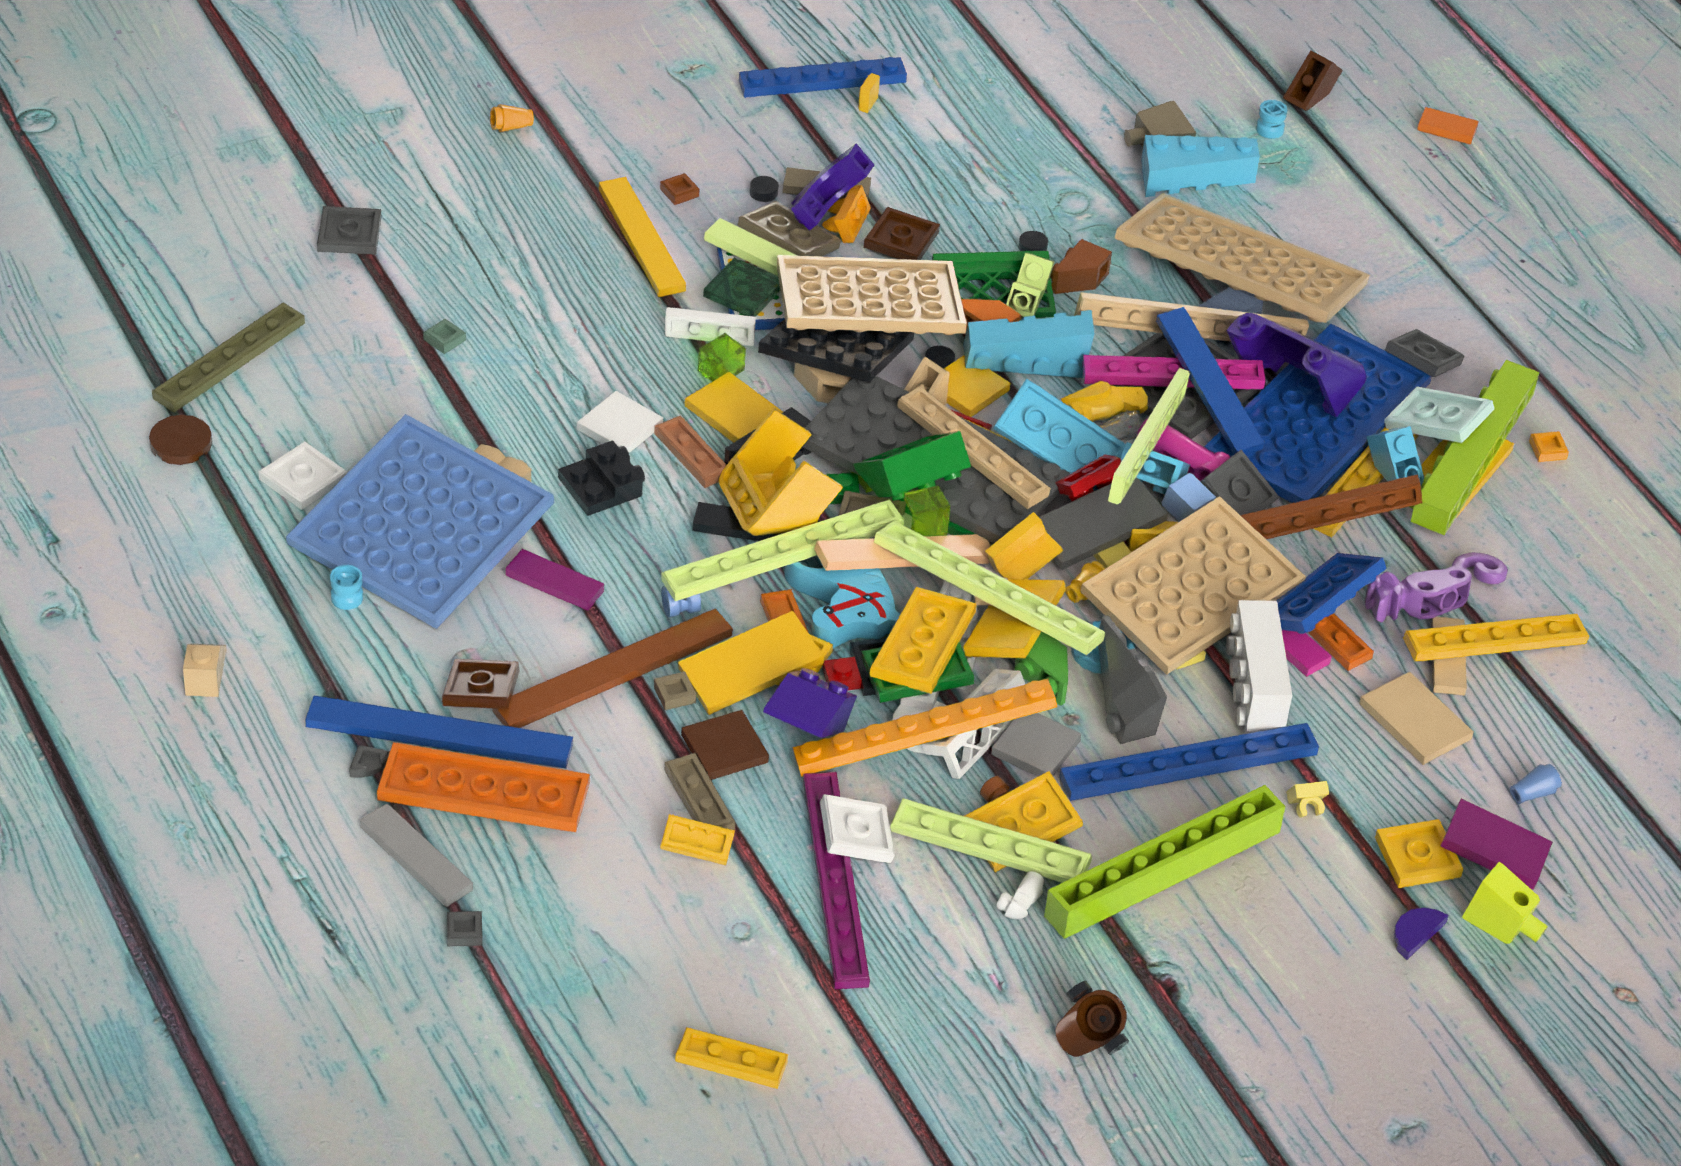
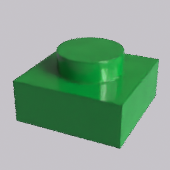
M827 474V476L843 487L830 504H841L845 491L860 493L857 474Z

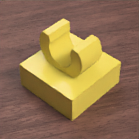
M1327 781L1294 785L1286 791L1288 804L1298 803L1296 812L1299 818L1307 815L1306 804L1314 806L1316 816L1323 814L1325 807L1321 799L1329 795Z

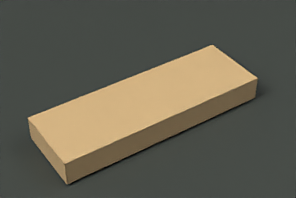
M1434 617L1431 622V628L1465 625L1464 619ZM1466 656L1432 660L1434 693L1465 696L1467 689Z

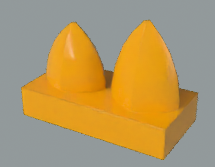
M853 186L846 197L837 200L828 209L829 212L836 215L822 223L826 230L839 233L843 243H854L871 209L863 186Z

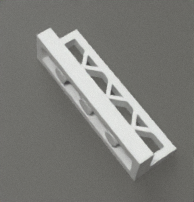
M995 669L966 699L992 694L1001 689L1025 685L1021 671ZM1014 719L998 723L996 726L983 727L980 742L977 745H974L976 731L978 730L975 729L924 743L922 747L926 755L943 756L951 777L960 779L1000 738ZM963 746L962 760L958 763L955 753Z

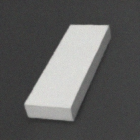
M667 307L665 336L754 346L756 317Z

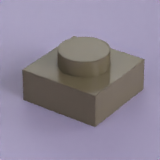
M685 671L654 679V689L664 710L696 703L695 690Z

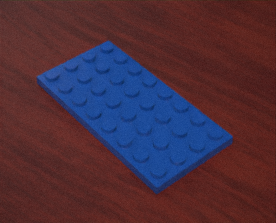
M1330 324L1314 340L1359 361L1366 372V382L1338 417H1334L1324 411L1322 404L1325 401V397L1320 391L1317 377L1291 364L1287 365L1244 407L1264 441L1262 450L1246 454V456L1278 496L1291 503L1317 498L1368 447L1367 436L1380 433L1385 427L1384 419L1416 387L1426 388L1430 384L1432 376L1387 351ZM1221 432L1204 446L1213 453L1224 452L1230 457L1234 455Z

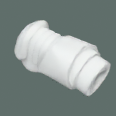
M1027 872L1014 897L1007 892L1002 893L996 904L997 908L1005 911V917L1010 919L1026 917L1028 915V908L1043 894L1044 878L1039 873Z

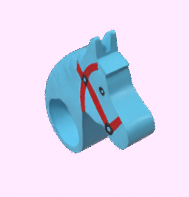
M799 562L784 566V576L791 587L799 592L830 603V605L820 607L814 611L811 635L833 644V648L856 638L880 639L886 634H890L900 616V613L895 610L890 587L879 568L825 571L824 568H810Z

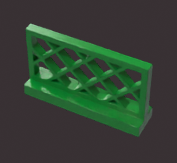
M1049 251L936 253L933 254L932 260L953 262L959 290L964 287L974 294L969 299L995 300L985 293L991 287H994L1003 293L997 300L1004 302L1009 297L1011 287H1006L998 280L1012 279L1017 281L1025 253L1049 260L1050 257ZM1049 278L1042 300L1047 303V307L1037 308L1034 315L1035 318L1054 317V314H1056L1051 278ZM984 280L986 284L979 289L969 281Z

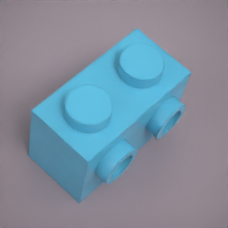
M1126 442L1121 461L1132 446L1131 443ZM1152 451L1138 473L1137 478L1141 482L1146 481L1154 484L1152 490L1165 495L1169 485L1187 474L1190 464Z

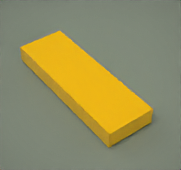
M686 1027L676 1052L675 1061L778 1089L788 1063V1054Z

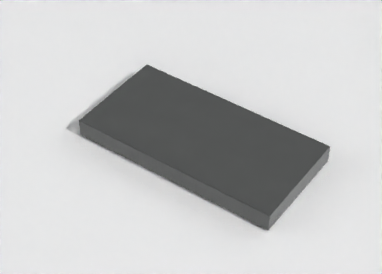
M1136 477L1119 504L1108 502L1111 483L1039 518L1042 520L1046 532L1063 549L1053 559L1060 569L1063 570L1129 539L1132 529H1150L1167 521L1168 513Z

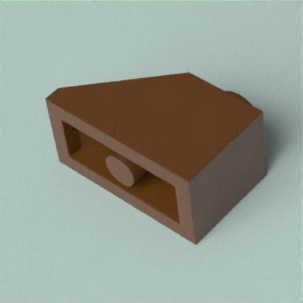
M1310 50L1283 99L1308 111L1329 95L1343 70L1334 62Z

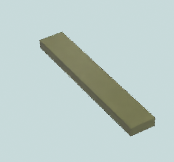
M281 303L152 390V398L175 413L304 325L305 315L286 303Z

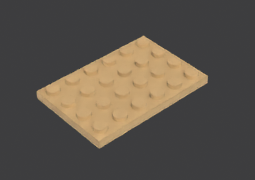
M777 255L776 266L787 328H794L796 330L823 329L826 331L853 330L856 332L883 331L886 333L898 331L916 334L929 332L943 333L945 335L966 333L967 322L952 261Z
M1219 496L1084 582L1080 592L1105 616L1108 615L1116 626L1167 675L1231 633L1230 618L1231 614L1237 611L1238 600L1276 601L1303 582L1306 576Z

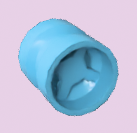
M1266 100L1261 103L1259 109L1260 118L1256 126L1259 135L1269 139L1279 138L1283 135L1285 128L1284 120L1287 117L1288 111L1287 106L1283 102Z
M340 565L334 568L330 574V584L332 587L331 602L335 607L343 610L357 608L363 601V589L361 587L363 584L362 572L353 565Z

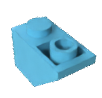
M1411 426L1393 428L1367 436L1374 466L1387 481L1418 474L1420 485L1422 486L1424 475Z

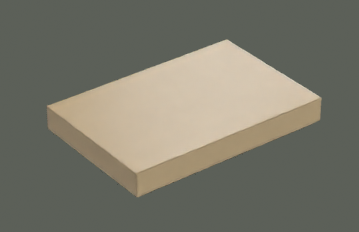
M1411 672L1366 693L1360 698L1359 704L1422 765L1470 741L1473 737L1474 731Z

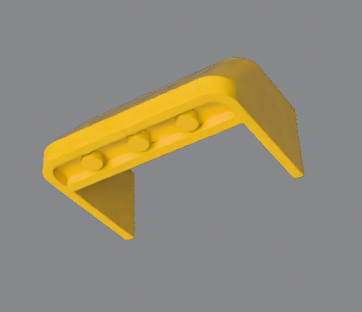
M775 408L771 410L725 466L719 478V485L741 527L753 536L789 532L817 523L822 512L843 488L841 484L806 461H803L795 470L796 464L793 457L812 434Z

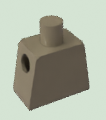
M1173 100L1139 111L1136 114L1134 129L1125 130L1124 140L1128 147L1141 145L1143 148L1145 135H1189L1195 137L1196 131Z

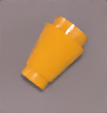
M503 104L491 108L490 124L493 130L504 132L533 125L534 115L532 109Z

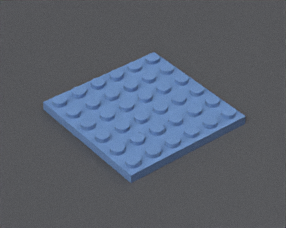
M405 414L286 536V540L289 546L332 570L340 565H353L359 568L362 572L363 588L437 629L555 503L554 495Z

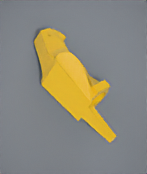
M1099 381L1061 398L1063 403L1092 422L1109 419L1121 412L1139 410L1141 414L1148 409V396L1142 387H1116L1104 381Z

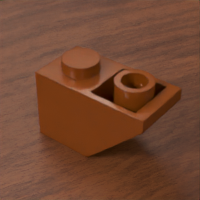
M1081 239L1074 248L1070 247L1067 250L1064 259L1060 263H1055L1050 275L1053 293L1061 294L1095 290L1109 274L1112 251Z

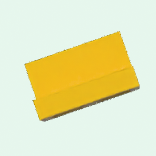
M1034 512L985 550L991 566L1003 578L1029 579L1063 551L1062 547L1046 532L1042 520Z

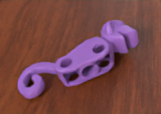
M1470 552L1456 557L1452 567L1415 572L1401 582L1393 573L1386 571L1376 576V580L1367 585L1365 607L1367 610L1371 609L1375 619L1381 623L1386 619V616H1390L1393 621L1396 620L1401 608H1404L1406 613L1412 617L1432 619L1460 608L1468 601L1472 575L1466 568L1474 567L1473 574L1476 579L1486 584H1500L1504 582L1507 577L1508 568L1501 560L1494 556ZM1421 609L1428 611V613H1421Z

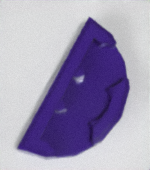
M1430 908L1411 909L1401 915L1394 929L1397 951L1408 960L1447 923L1449 915Z

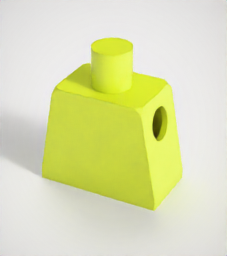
M1498 862L1481 882L1461 917L1506 944H1510L1520 931L1534 942H1537L1548 928L1545 923L1532 915L1540 902L1539 896L1501 862Z

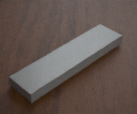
M388 804L360 819V828L445 907L473 891V882Z

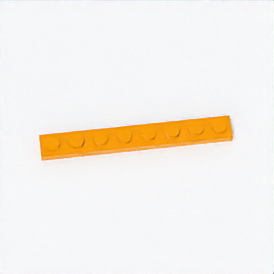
M1047 678L1040 681H1031L1025 685L1010 689H1001L981 697L968 698L962 702L944 707H935L918 714L905 715L899 719L881 724H872L859 730L839 733L822 740L809 741L803 745L793 747V751L802 777L803 774L817 773L1057 708V702Z

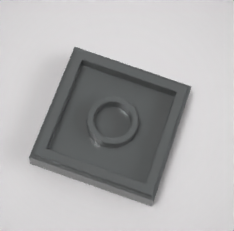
M323 206L317 252L376 255L382 218L381 209Z
M1418 329L1388 341L1385 351L1432 377L1439 376L1460 366L1464 359L1462 353Z
M1242 450L1200 481L1216 498L1220 496L1239 515L1265 510L1280 498Z

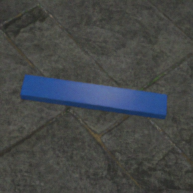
M1185 307L1157 315L1156 322L1184 370L1189 371L1190 381L1232 453L1235 455L1242 450L1246 455L1262 450L1264 441Z

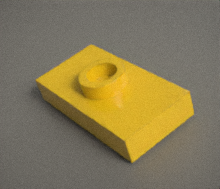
M669 814L660 849L726 865L735 830Z

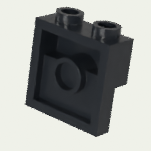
M613 440L587 449L584 460L558 469L559 480L587 516L642 496L643 482H645L643 469L640 465L633 466L626 447H618Z

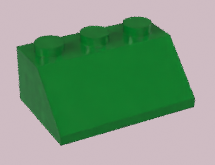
M960 431L929 435L853 464L857 473L879 498L891 496L892 501L910 496L909 490L917 487L918 491L934 487L936 486L935 480L942 477L944 481L962 476L961 470L971 467Z

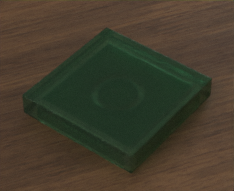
M734 257L703 289V297L743 315L756 317L781 291L779 278L770 272Z

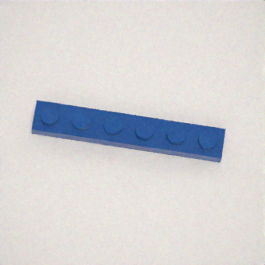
M887 57L885 59L739 72V83L744 98L861 87L871 73L880 76L879 85L906 83L907 72L901 57Z

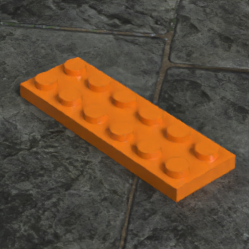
M393 742L377 789V800L576 832L590 785V774Z

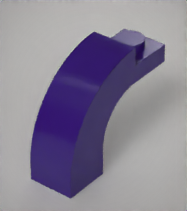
M857 143L823 169L791 202L793 205L791 210L799 223L804 224L809 231L818 225L828 209L842 195L866 178L875 164Z

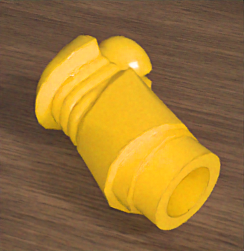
M1092 561L1082 566L1081 572L1066 587L1065 592L1072 602L1078 603L1080 600L1088 599L1080 592L1082 584L1105 570L1106 568L1098 561Z

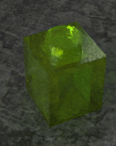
M724 333L699 348L698 372L712 382L727 372L736 376L745 370L746 348Z

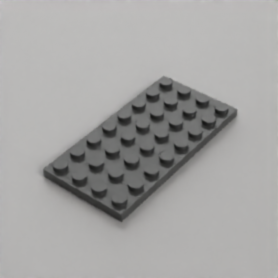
M878 376L870 383L852 378L805 427L812 435L802 447L859 475L854 468V463L932 434L897 407L898 399L908 394V391ZM963 419L1050 487L1049 496L1031 508L1026 509L971 465V467L961 470L962 476L944 481L942 477L935 480L936 486L918 491L916 487L909 490L910 496L905 497V499L995 543L1031 513L1034 512L1039 517L1059 493L1055 482L1068 476L1071 472L1061 470L1057 464L1047 463L1034 456L1032 452L1024 450L1018 445Z

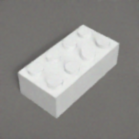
M1238 600L1237 611L1232 613L1230 618L1232 636H1227L1226 653L1227 655H1232L1229 668L1230 678H1235L1236 681L1233 686L1234 702H1239L1237 725L1243 727L1244 734L1286 727L1292 690L1277 601Z

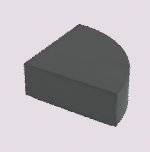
M358 745L349 769L350 777L363 778L379 773L385 768L390 751Z

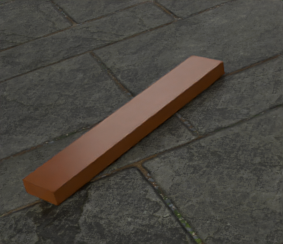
M1417 474L1240 516L1265 539H1271L1422 504L1421 485Z

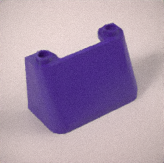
M1254 313L1242 314L1226 330L1239 360H1262L1263 368H1271L1274 372H1277L1287 362L1317 377L1320 391L1325 397V401L1322 404L1324 411L1334 417H1338L1366 382L1367 375L1359 361Z

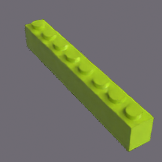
M1509 360L1504 362L1500 370L1495 369L1493 371L1489 387L1484 386L1482 388L1479 398L1492 400L1494 410L1462 443L1448 440L1444 450L1445 455L1437 457L1433 466V473H1427L1422 482L1421 493L1423 503L1409 506V508L1413 509L1410 522L1442 535L1447 533L1533 397L1540 372Z
M1266 785L1252 790L1048 889L1044 917L1064 939L1279 834L1286 806Z

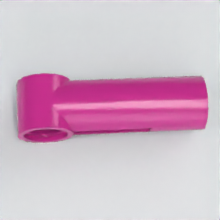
M1148 418L1140 426L1137 436L1140 433L1146 421L1148 420ZM1167 425L1152 450L1190 464L1187 473H1192L1199 481L1203 480L1231 458L1224 452L1213 453L1169 425Z

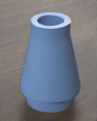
M1539 764L1518 783L1511 786L1510 793L1518 804L1552 795L1561 787V778L1553 765Z

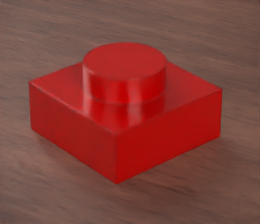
M855 657L824 660L822 670L827 683L837 681L848 686V690L861 689L862 679Z

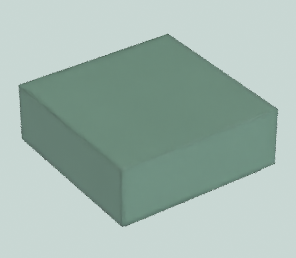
M443 319L423 332V340L443 354H446L466 341V332L447 319Z

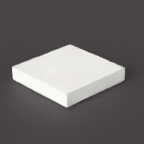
M615 391L577 422V430L601 444L613 440L618 447L625 446L630 453L654 433L655 426L663 423V417Z
M304 441L258 471L259 480L303 510L330 492L347 474V471Z
M824 794L820 801L827 852L891 863L895 854L887 806Z

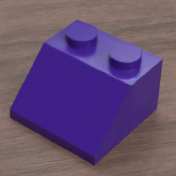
M801 668V670L790 672L785 676L765 705L763 712L823 738L844 732L857 695L848 692L849 687L840 682L830 681V683L819 679L820 674Z

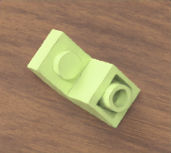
M1025 253L1017 281L1012 284L1006 305L1023 317L1034 316L1046 290L1055 261Z

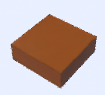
M686 173L660 181V190L674 205L699 197L700 189Z

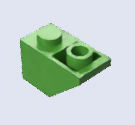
M1041 632L1027 657L1016 658L1014 670L1021 671L1023 679L1029 682L1048 678L1056 697V702L1062 706L1066 700L1068 686L1067 647L1057 639Z

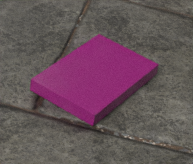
M1461 798L1440 846L1491 871L1498 862H1501L1533 890L1538 882L1553 841Z

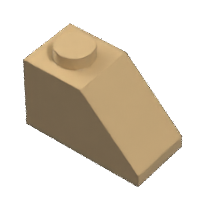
M187 644L183 665L185 696L219 697L226 645Z

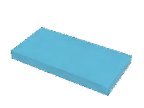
M1029 379L1025 380L993 427L995 431L1022 449L1032 452L1034 456L1047 463H1055L1061 470L1071 473L1104 454L1120 457L1121 459L1125 447L1124 442ZM1096 485L1093 486L1094 491L1098 490Z

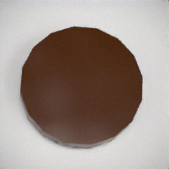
M190 415L169 416L158 421L152 427L149 435L150 448L155 456L157 454L162 458V461L168 464L183 465L194 463L199 460V456L204 453L206 455L210 451L212 446L211 430L203 420Z

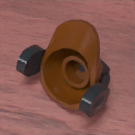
M1086 980L1075 985L1066 993L1071 1002H1076V1004L1057 1023L1055 1029L1057 1040L1066 1053L1073 1057H1079L1104 1046L1106 1052L1112 1055L1129 1043L1125 1034H1120L1124 1030L1127 1021L1126 1008L1115 994L1107 990H1095L1092 992V988Z

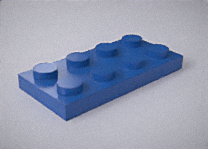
M1336 553L1309 574L1303 582L1276 600L1281 629L1295 631L1300 634L1312 631L1318 622L1332 615L1337 607L1345 601L1354 598L1356 592L1365 585L1374 582L1376 576L1387 569L1383 557Z

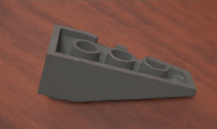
M1108 615L1103 616L1099 629L1105 632L1104 641L1098 645L1108 729L1111 733H1115L1120 744L1156 735L1167 695L1149 665L1142 666L1139 663L1140 654L1135 648L1129 650L1125 635Z

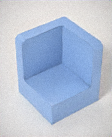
M1188 473L1169 485L1163 498L1162 506L1180 522L1213 501L1216 497L1192 473Z

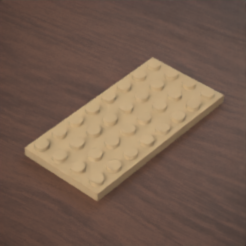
M1165 193L1160 194L1120 225L1115 234V239L1122 241L1127 247L1142 249L1149 252L1152 257L1167 259L1182 269H1192L1202 273V276L1207 279H1217L1227 283L1234 290H1244L1252 293L1259 300L1272 301L1281 305L1284 310L1299 312L1314 322L1327 323L1367 285L1370 277L1367 273Z

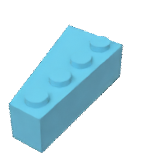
M1145 135L1141 159L1145 197L1155 196L1157 191L1167 190L1168 194L1179 193L1180 188L1194 187L1196 191L1205 190L1210 184L1227 187L1255 183L1260 158L1257 139L1247 137Z
M1081 311V315L1076 316L1056 313L1054 318L1046 319L1026 316L1024 319L1016 322H1009L1008 319L968 322L963 343L965 367L1001 372L1083 378V355H1089L1095 334L1092 311Z

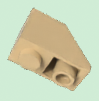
M795 363L794 377L818 402L829 403L852 379L851 377Z

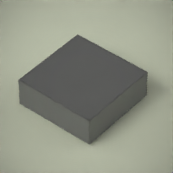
M482 911L447 912V947L482 946Z

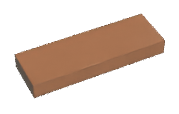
M681 415L655 426L654 434L704 488L719 482L726 463Z

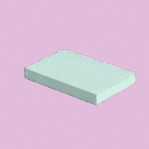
M1416 387L1384 419L1386 429L1411 426L1412 434L1462 443L1494 410L1493 401L1489 399Z

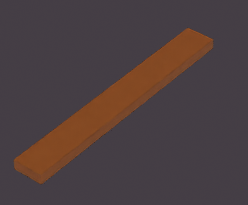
M716 608L514 694L508 709L493 708V713L504 726L521 728L732 636L733 628Z

